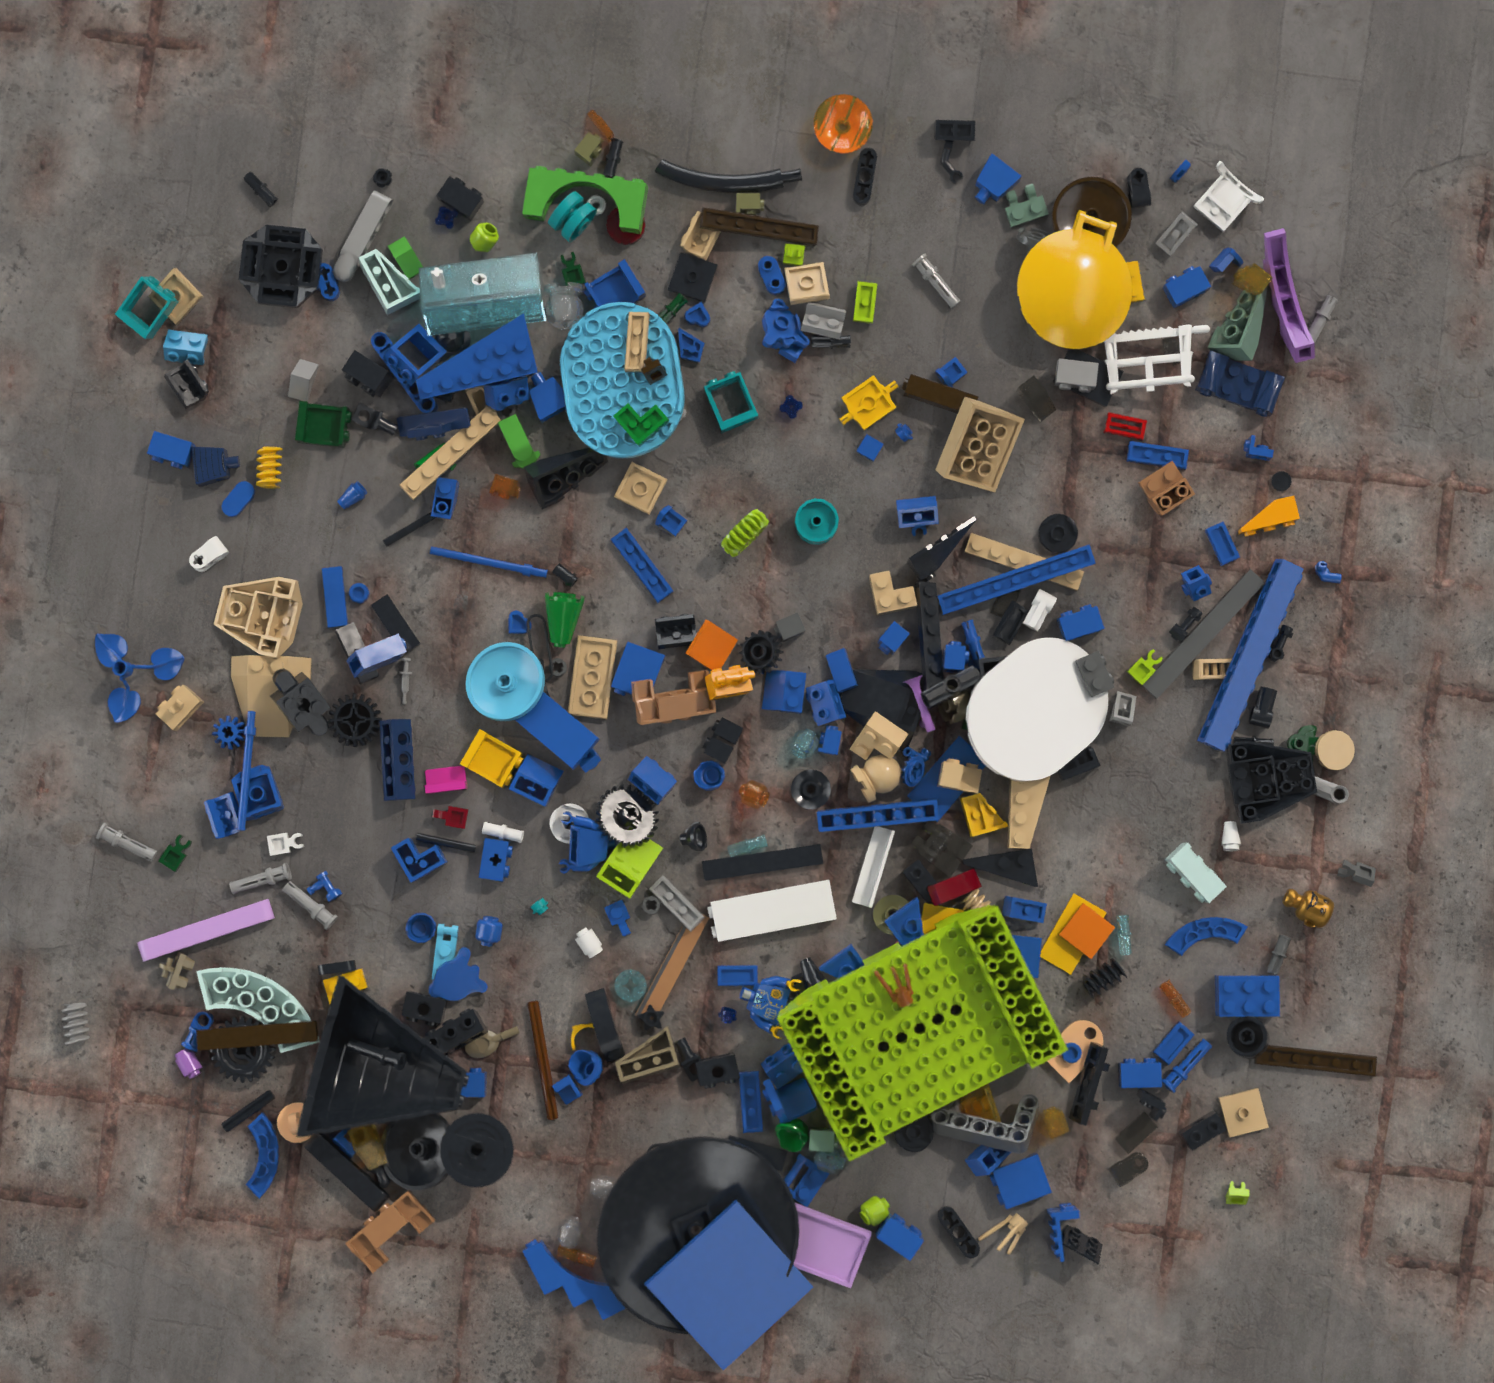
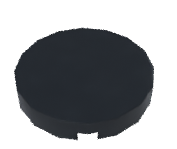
M1053 514L1042 521L1038 531V538L1046 550L1061 554L1069 551L1075 545L1078 538V528L1071 517L1063 514Z
M923 1116L894 1131L896 1142L900 1147L909 1152H918L927 1148L934 1135L932 1123L927 1116Z

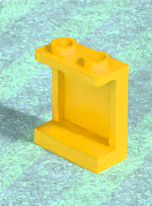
M479 729L460 764L504 788L505 785L509 786L514 777L511 775L515 768L518 769L522 764L523 758L521 756L523 753Z

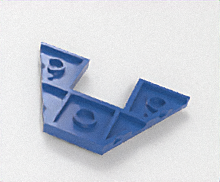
M917 897L884 920L902 946L924 935ZM850 944L818 968L820 971H824L839 979L864 966V963L858 952Z

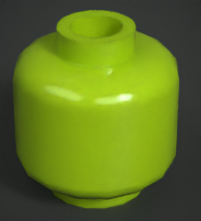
M479 223L471 233L469 240L476 251L489 252L498 241L499 235L494 225Z
M872 1196L860 1206L861 1211L859 1215L868 1226L870 1224L877 1226L889 1216L888 1209L890 1205L885 1198L880 1199L877 1196Z

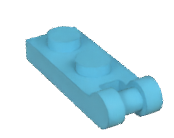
M438 924L432 980L440 965L455 958L459 926L452 925V927H447L445 924ZM444 934L451 935V940H443Z

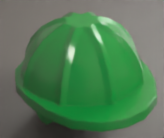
M799 1118L785 1124L776 1125L775 1131L779 1144L787 1151L799 1152L809 1140L808 1128Z

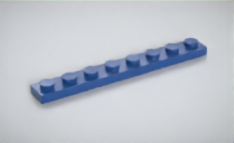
M1089 544L938 595L937 597L943 615L1094 565L1096 562Z

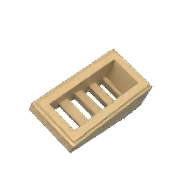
M1232 659L1193 660V680L1224 679L1226 676L1224 663H1227L1229 667ZM1210 663H1211V675H1209V664H1210ZM1217 663H1219L1220 675H1217Z

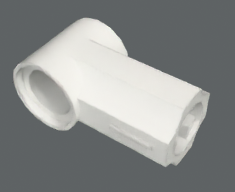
M1039 589L1031 603L1032 607L1022 624L1038 631L1047 613L1049 614L1057 598Z

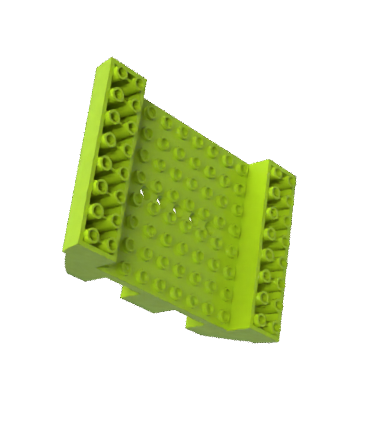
M986 905L951 915L935 923V930L902 947L899 943H896L862 960L864 966L831 983H828L825 979L807 988L779 1011L777 1020L849 1162L885 1144L884 1136L1027 1063L1031 1068H1034L1068 1051L998 906ZM907 964L911 988L914 993L912 995L914 1002L905 1007H898L897 1002L893 1003L891 996L878 980L874 971L879 972L895 994L894 991L898 987L891 967L895 968L901 985L906 986L903 965ZM953 1005L961 1006L959 1014H951L950 1009ZM935 1014L943 1016L941 1023L934 1024L932 1022ZM922 1023L925 1025L922 1033L914 1032L916 1024ZM898 1033H906L907 1038L904 1042L896 1041ZM883 1041L889 1044L888 1049L884 1052L879 1051L878 1044Z

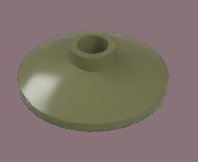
M888 895L881 898L873 910V919L877 928L883 933L894 935L884 920L889 917L891 911L896 912L909 902L898 895Z

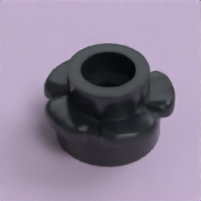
M380 168L373 175V181L377 183L378 187L384 188L392 183V174L388 169Z

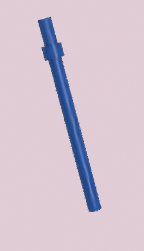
M433 546L430 549V554L515 571L522 573L524 576L531 577V575L547 578L548 570L534 568L530 564L520 565Z
M248 711L247 725L244 727L245 747L237 831H245L253 737L256 736V727H254L255 711Z

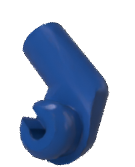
M1319 561L1315 565V572L1321 581L1340 584L1341 574L1330 573L1325 561Z
M906 747L903 750V754L907 758L918 755L926 762L929 760L931 751L922 748L919 753L910 747Z

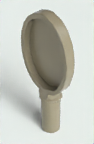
M516 1026L498 1034L488 1031V1033L465 1046L466 1053L474 1058H483L491 1055L498 1048L500 1041L520 1034L519 1028Z

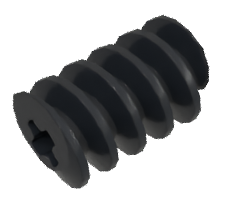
M1110 959L1111 965L1104 962V970L1099 966L1096 967L1097 974L1090 971V978L1086 975L1082 976L1083 985L1092 999H1094V992L1101 995L1100 988L1108 991V983L1114 987L1115 979L1121 983V975L1127 978L1124 970L1115 959Z

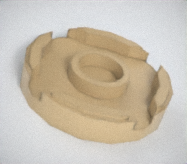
M1328 731L1322 734L1316 742L1315 755L1320 765L1326 769H1344L1354 758L1355 748L1353 741L1343 731Z

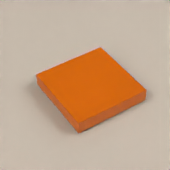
M706 619L685 654L710 670L722 668L738 639Z
M1082 903L1059 933V936L1092 959L1115 927Z

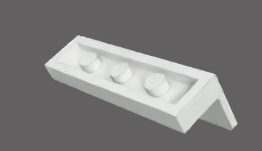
M879 826L874 827L852 899L853 903L872 908L894 836V830Z

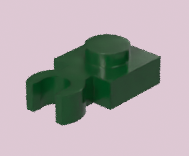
M571 252L572 259L570 261H566L564 256L561 255V262L567 267L561 269L567 290L586 283L581 265H574L576 262L574 252Z
M183 835L176 837L175 847L171 844L168 845L158 861L174 872L178 871L187 857L183 853L184 849H188L192 844V841L188 840L185 845H182L181 839Z

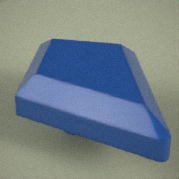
M679 328L681 359L700 363L704 342Z

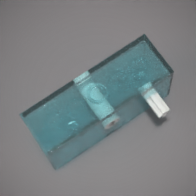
M537 253L419 268L421 311L427 336L500 327L523 313L526 323L546 321L543 282Z

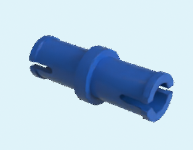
M973 619L961 623L966 637L965 643L969 646L972 660L978 659V656L979 659L984 658L985 655L979 641L981 638L977 635Z

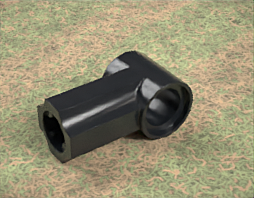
M1262 686L1259 688L1255 706H1253L1249 716V724L1269 729L1273 719L1272 710L1277 690Z

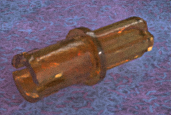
M1170 979L1159 986L1169 999L1168 1003L1174 1006L1182 1018L1191 1013L1190 1008L1181 997L1182 993H1178Z
M562 1244L558 1246L556 1251L557 1256L574 1261L573 1264L579 1263L592 1269L597 1256L580 1251V1248L576 1250Z

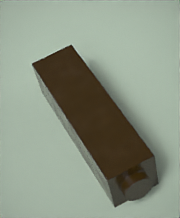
M913 374L910 375L909 379L905 378L902 390H905L904 396L956 414L959 412L964 397L978 400L979 397Z

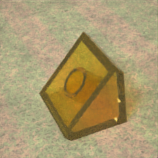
M989 1083L959 1098L964 1114L1001 1122Z

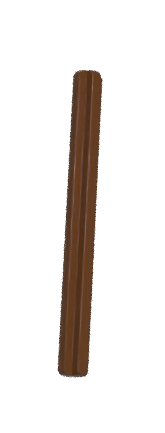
M531 1001L528 1002V1009L547 1119L555 1120L558 1118V1111L552 1087L553 1082L539 1002Z

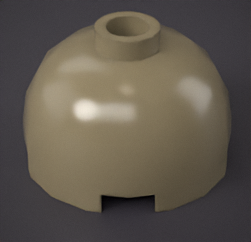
M947 685L949 689L955 690L954 686ZM968 690L959 693L955 699H948L942 702V705H938L939 712L945 722L950 721V724H954L966 718V709L971 697V693Z

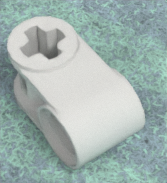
M215 536L190 555L189 563L195 570L204 572L215 563L224 559L229 551L219 538ZM198 558L202 559V565L198 564Z

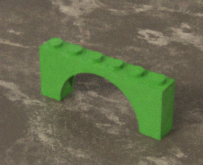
M536 166L535 168H529L522 214L525 219L545 221L549 207L559 195L575 187L589 186L604 191L615 201L619 210V227L622 232L641 234L648 186L641 179L628 181L620 176L605 178V175L597 173L590 176L581 171L567 173L564 169L556 168L555 171L547 170L543 166Z

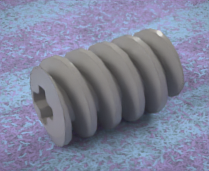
M82 1002L62 1004L67 1006V1008L63 1009L61 1013L68 1015L62 1018V1021L68 1022L67 1025L63 1026V1029L69 1030L63 1037L70 1038L64 1045L85 1043L84 1041L89 1039L90 1036L84 1034L89 1031V1028L83 1025L89 1021L82 1018L88 1014L82 1008L86 1007L87 1004Z

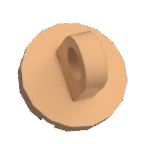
M294 1102L285 1106L277 1118V1128L280 1135L292 1143H301L313 1136L296 1137L304 1104L302 1102Z

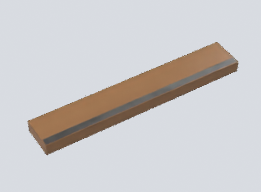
M702 914L705 919L692 932L684 925L682 926L635 1014L636 1016L645 1013L649 1005H652L655 1011L661 1010L709 917Z

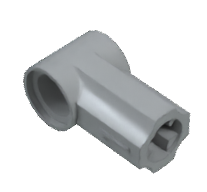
M1315 776L1317 793L1314 795L1329 800L1334 804H1341L1347 801L1349 791L1346 787ZM1336 789L1343 792L1342 800L1335 799L1334 791Z

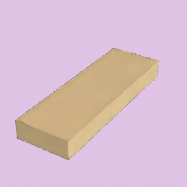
M629 312L625 372H642L641 368L646 366L643 361L647 357L649 312Z

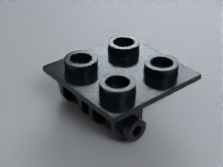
M1066 1225L1065 1234L1061 1235L1062 1244L1099 1265L1103 1244L1096 1238L1083 1234L1080 1229Z

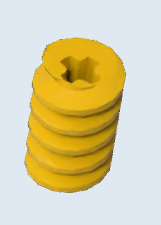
M262 447V449L257 450V454L261 455V457L257 458V462L261 463V465L256 466V469L261 472L257 473L256 477L261 480L256 482V486L266 489L281 488L276 486V483L281 482V479L276 478V475H280L282 472L276 470V468L282 466V464L276 462V460L282 458L277 452L282 451L283 448Z

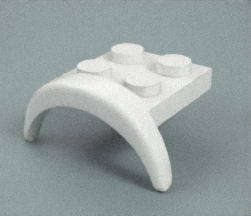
M1219 161L1216 168L1220 177L1193 207L1219 230L1224 232L1250 201L1260 204L1264 198L1247 188L1225 167L1223 162Z

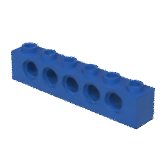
M928 799L818 810L819 832L935 821L939 820L938 800Z

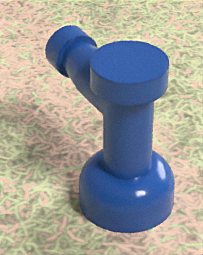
M325 871L316 877L318 881L308 887L307 891L312 895L315 891L325 887L328 892L326 898L328 902H331L341 896L342 892L340 889L333 887L327 877L328 873Z

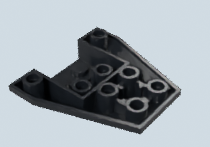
M852 669L858 686L843 691L841 702L844 712L865 727L876 711L908 733L898 750L903 751L906 747H909L921 712L912 688L903 682L922 676V673L913 670ZM922 677L920 679L921 692H923Z
M1250 741L1228 744L1227 766L1233 804L1240 824L1262 821L1317 793L1311 752Z

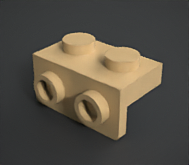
M697 211L690 221L687 233L681 239L680 246L686 253L707 260L721 231L699 228L701 212Z

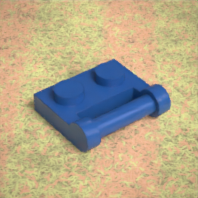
M799 1153L796 1157V1163L784 1181L793 1198L805 1207H808L828 1177L829 1172ZM803 1165H807L809 1168L795 1189H791L789 1186Z

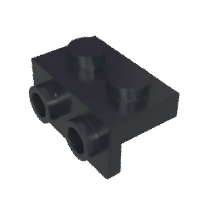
M188 359L181 366L164 375V378L185 409L205 400L209 393L207 383L200 379L196 367L190 364Z
M682 614L674 617L663 616L655 619L658 649L690 646L697 635L694 614Z

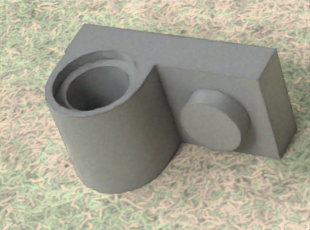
M1181 212L1158 239L1156 244L1171 256L1198 224L1184 212Z

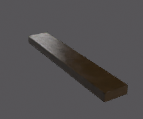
M702 207L699 228L816 246L819 225Z
M317 1020L196 1030L198 1051L318 1041Z
M1268 1045L1266 1051L1254 1059V1064L1376 1077L1377 1056Z

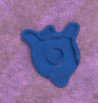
M781 299L773 300L771 307L762 317V327L765 332L762 345L770 348L776 341H779L784 348H789L794 344L801 348H806L810 341L801 331V322L797 313L794 315L788 310L789 307Z
M462 947L453 960L447 961L438 967L433 982L428 987L429 994L432 997L457 1001L465 998L470 993H483L487 991L488 985L479 978L480 969L478 965H468L471 952L467 947Z

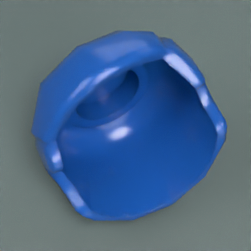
M712 760L702 762L693 772L694 782L699 788L706 791L716 790L724 782V769L719 763Z
M416 913L407 920L405 931L411 941L426 943L434 936L436 923L432 916L426 913Z

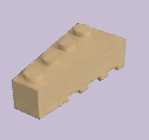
M1050 776L1035 781L1022 782L1010 780L1007 848L1030 849Z

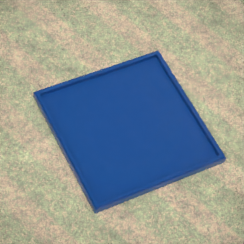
M737 1200L730 1204L645 1282V1285L723 1371L813 1288L794 1264L789 1276H786L791 1261Z

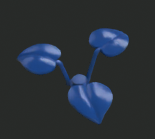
M96 634L95 649L99 661L104 666L112 668L113 673L120 676V680L126 687V689H114L108 697V707L114 722L126 721L139 710L141 704L140 695L136 691H130V686L125 678L132 675L133 669L154 668V674L157 678L166 681L171 680L180 672L185 660L179 651L171 648H160L151 655L153 665H134L121 659L128 652V645L123 637L116 634Z

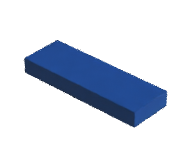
M1130 441L1126 461L1160 467L1173 461L1177 469L1186 470L1189 450Z
M342 566L322 568L328 628L348 625L343 568Z
M759 1071L739 1072L743 1133L763 1132Z

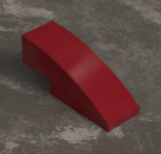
M975 868L933 884L927 887L933 905L936 906L982 886Z

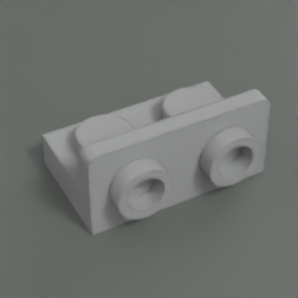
M808 302L801 331L840 340L846 311Z

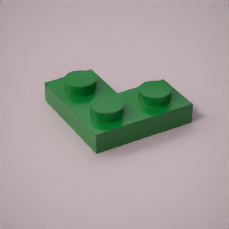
M629 403L613 415L639 447L670 421L656 404L642 417L635 412Z

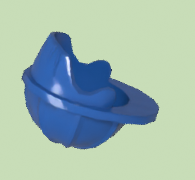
M577 1050L569 1059L568 1067L579 1084L589 1086L600 1078L603 1071L602 1060L596 1052L592 1050Z

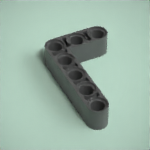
M1033 1094L1024 1095L1020 1100L1012 1125L946 1109H937L931 1114L932 1129L938 1135L1021 1154L1028 1149L1039 1116V1101Z

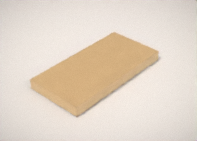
M578 635L568 706L569 714L607 720L617 640Z

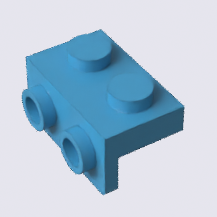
M168 330L163 345L165 360L183 363L188 359L190 364L204 365V352L208 336L206 334Z

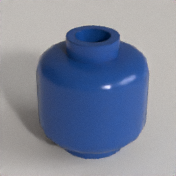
M483 916V919H479L477 922L475 938L481 941V945L493 946V943L501 940L503 924L499 922V918Z

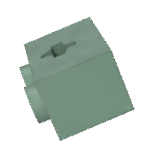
M810 1127L809 1151L834 1152V1147H838V1138L833 1128Z

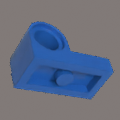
M1005 896L1002 916L1044 923L1047 903Z

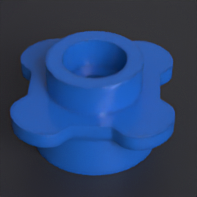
M897 425L898 428L895 432L904 442L908 439H913L911 435L913 432L908 425Z

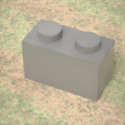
M1058 359L1054 386H1059V389L1062 390L1079 388L1080 392H1091L1096 387L1099 363Z

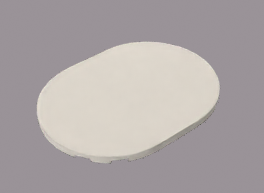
M1059 638L1036 639L1015 649L988 671L975 685L966 709L968 737L975 753L989 769L1014 781L1040 780L1060 770L1097 737L1107 715L1108 691L1093 697L1090 696L1075 662L1089 655L1086 651L1069 641Z

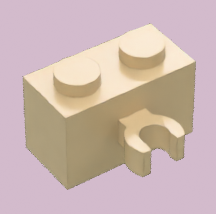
M186 685L177 686L171 692L172 697L168 701L164 700L157 708L159 711L156 715L174 731H178L204 703Z

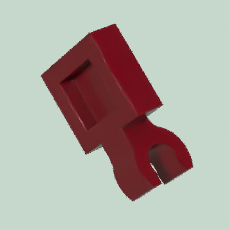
M452 806L448 807V812L434 809L432 817L445 819V826L465 829L469 809Z

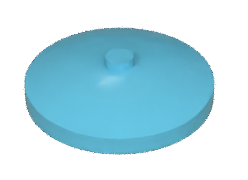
M512 642L497 643L481 651L471 663L466 676V692L471 704L482 715L495 721H511L526 715L540 700L545 685L544 670L536 655L525 646Z

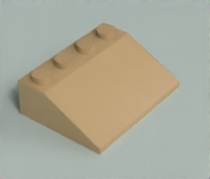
M964 397L936 471L944 478L995 492L1025 419L981 401Z

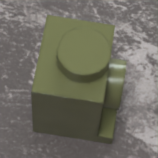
M588 132L575 148V155L591 167L593 165V157L596 159L602 152L601 147L604 140L596 133L592 135Z
M736 193V213L756 216V213L764 211V199H760V193Z

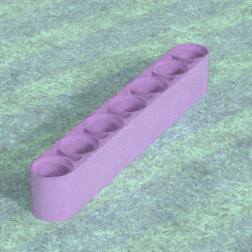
M266 899L137 942L142 960L145 962L274 919L275 917L270 901Z

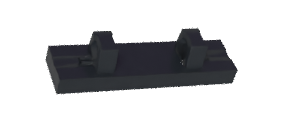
M1096 1042L1090 1043L1069 1115V1119L1085 1126L1087 1125L1091 1110H1097L1099 1102L1094 1101L1102 1071L1108 1072L1110 1064L1105 1062L1109 1049Z

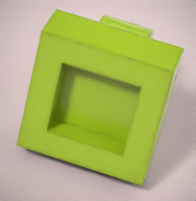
M785 243L783 264L802 266L805 246Z
M1234 1181L1230 1182L1225 1196L1226 1204H1247L1249 1189H1245L1244 1182H1241L1240 1188L1234 1187Z

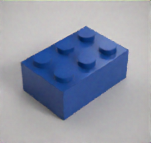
M1215 975V1016L1280 1017L1279 976Z

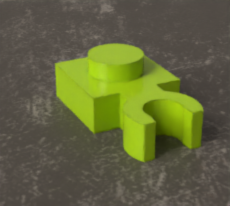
M1154 649L1148 652L1146 661L1140 657L1127 671L1141 686L1156 671L1152 666L1159 664L1163 659L1162 657H1159L1158 660L1152 659V654L1155 652Z

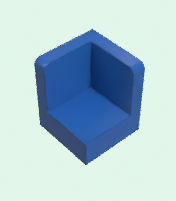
M571 1074L552 1085L555 1092H558L566 1105L583 1095Z

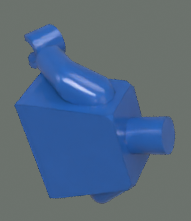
M565 811L563 814L569 815L570 820H561L562 823L570 824L573 822L574 825H571L569 860L562 859L559 862L561 865H567V868H560V872L565 874L570 869L572 871L588 872L601 861L606 860L607 850L615 849L616 847L615 840L613 839L609 842L608 835L603 836L604 830L598 828L600 824L592 819L578 815L573 817L571 812Z

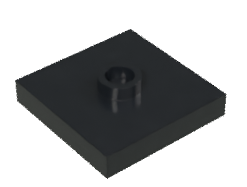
M680 252L668 291L680 293L683 296L705 303L718 264Z

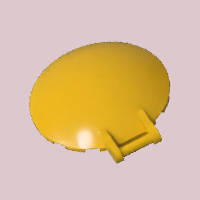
M1079 210L1072 229L1061 230L1046 236L1026 255L1018 275L1017 296H1019L1020 309L1026 322L1045 341L1067 349L1088 348L1107 340L1124 322L1132 300V281L1129 268L1123 256L1112 244L1117 223L1100 220L1086 215V212ZM1085 222L1106 230L1105 235L1102 236L1083 229V223Z

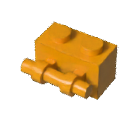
M740 665L729 667V670L722 671V668L711 670L710 674L704 677L709 700L748 694L753 690L751 679L755 678L754 671H749L748 667L741 668Z

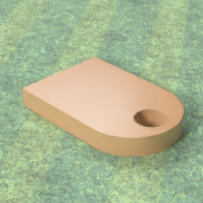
M1087 1020L1074 1021L1060 1033L1065 1044L1072 1042L1081 1048V1058L1075 1063H1068L1060 1054L1047 1061L1068 1083L1083 1070L1090 1043L1096 1042L1103 1046L1101 1030L1097 1025ZM1089 1027L1095 1030V1036L1092 1039H1087L1084 1035L1085 1030Z

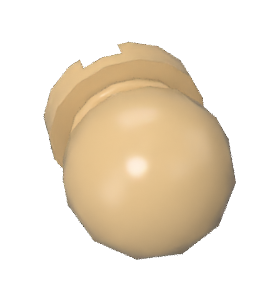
M882 754L870 757L865 762L863 768L855 765L850 769L855 781L862 783L864 788L861 791L868 803L876 800V793L885 794L891 792L901 779L899 763L895 759H889Z

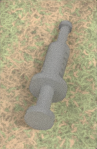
M401 658L404 661L403 671H399V674H402L401 691L403 692V705L407 703L406 693L409 691V676L412 674L411 671H408V664L411 658Z

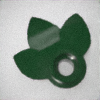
M1314 725L1301 727L1297 734L1289 737L1287 747L1289 749L1311 752L1313 761L1315 745L1318 737H1315L1317 727ZM1297 740L1299 741V744H1300L1299 747L1296 746V741H1297Z

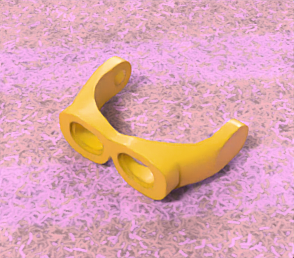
M593 1023L572 1026V1051L576 1050L574 1041L576 1034L584 1028H594Z

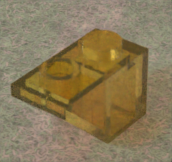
M1253 263L1249 266L1245 265L1243 268L1240 267L1233 277L1235 279L1231 284L1256 296L1264 291L1273 277Z
M1054 1106L1043 1110L1044 1113L1040 1117L1050 1139L1070 1132L1063 1110Z
M371 1124L348 1130L353 1149L368 1170L388 1162L375 1125Z

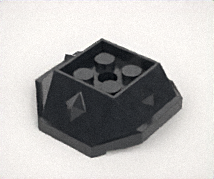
M265 225L243 240L238 280L258 304L299 308L319 289L323 249L305 228ZM280 264H287L286 270L278 271Z

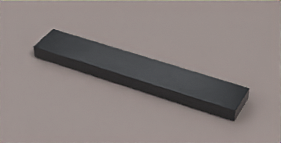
M821 844L702 861L704 881L823 864Z

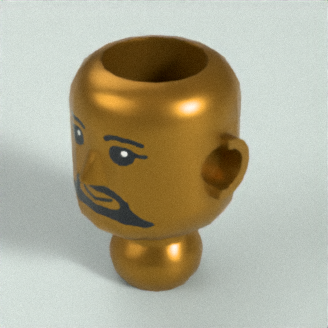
M1288 889L1282 901L1286 907L1296 908V917L1303 921L1304 925L1311 928H1323L1326 926L1334 910V903L1331 899L1311 890L1305 891L1303 895H1300L1296 890Z

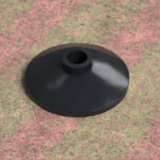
M813 769L804 770L793 779L791 794L794 801L802 808L817 809L823 806L830 797V782L820 771ZM813 786L815 789L814 793H808L807 787Z

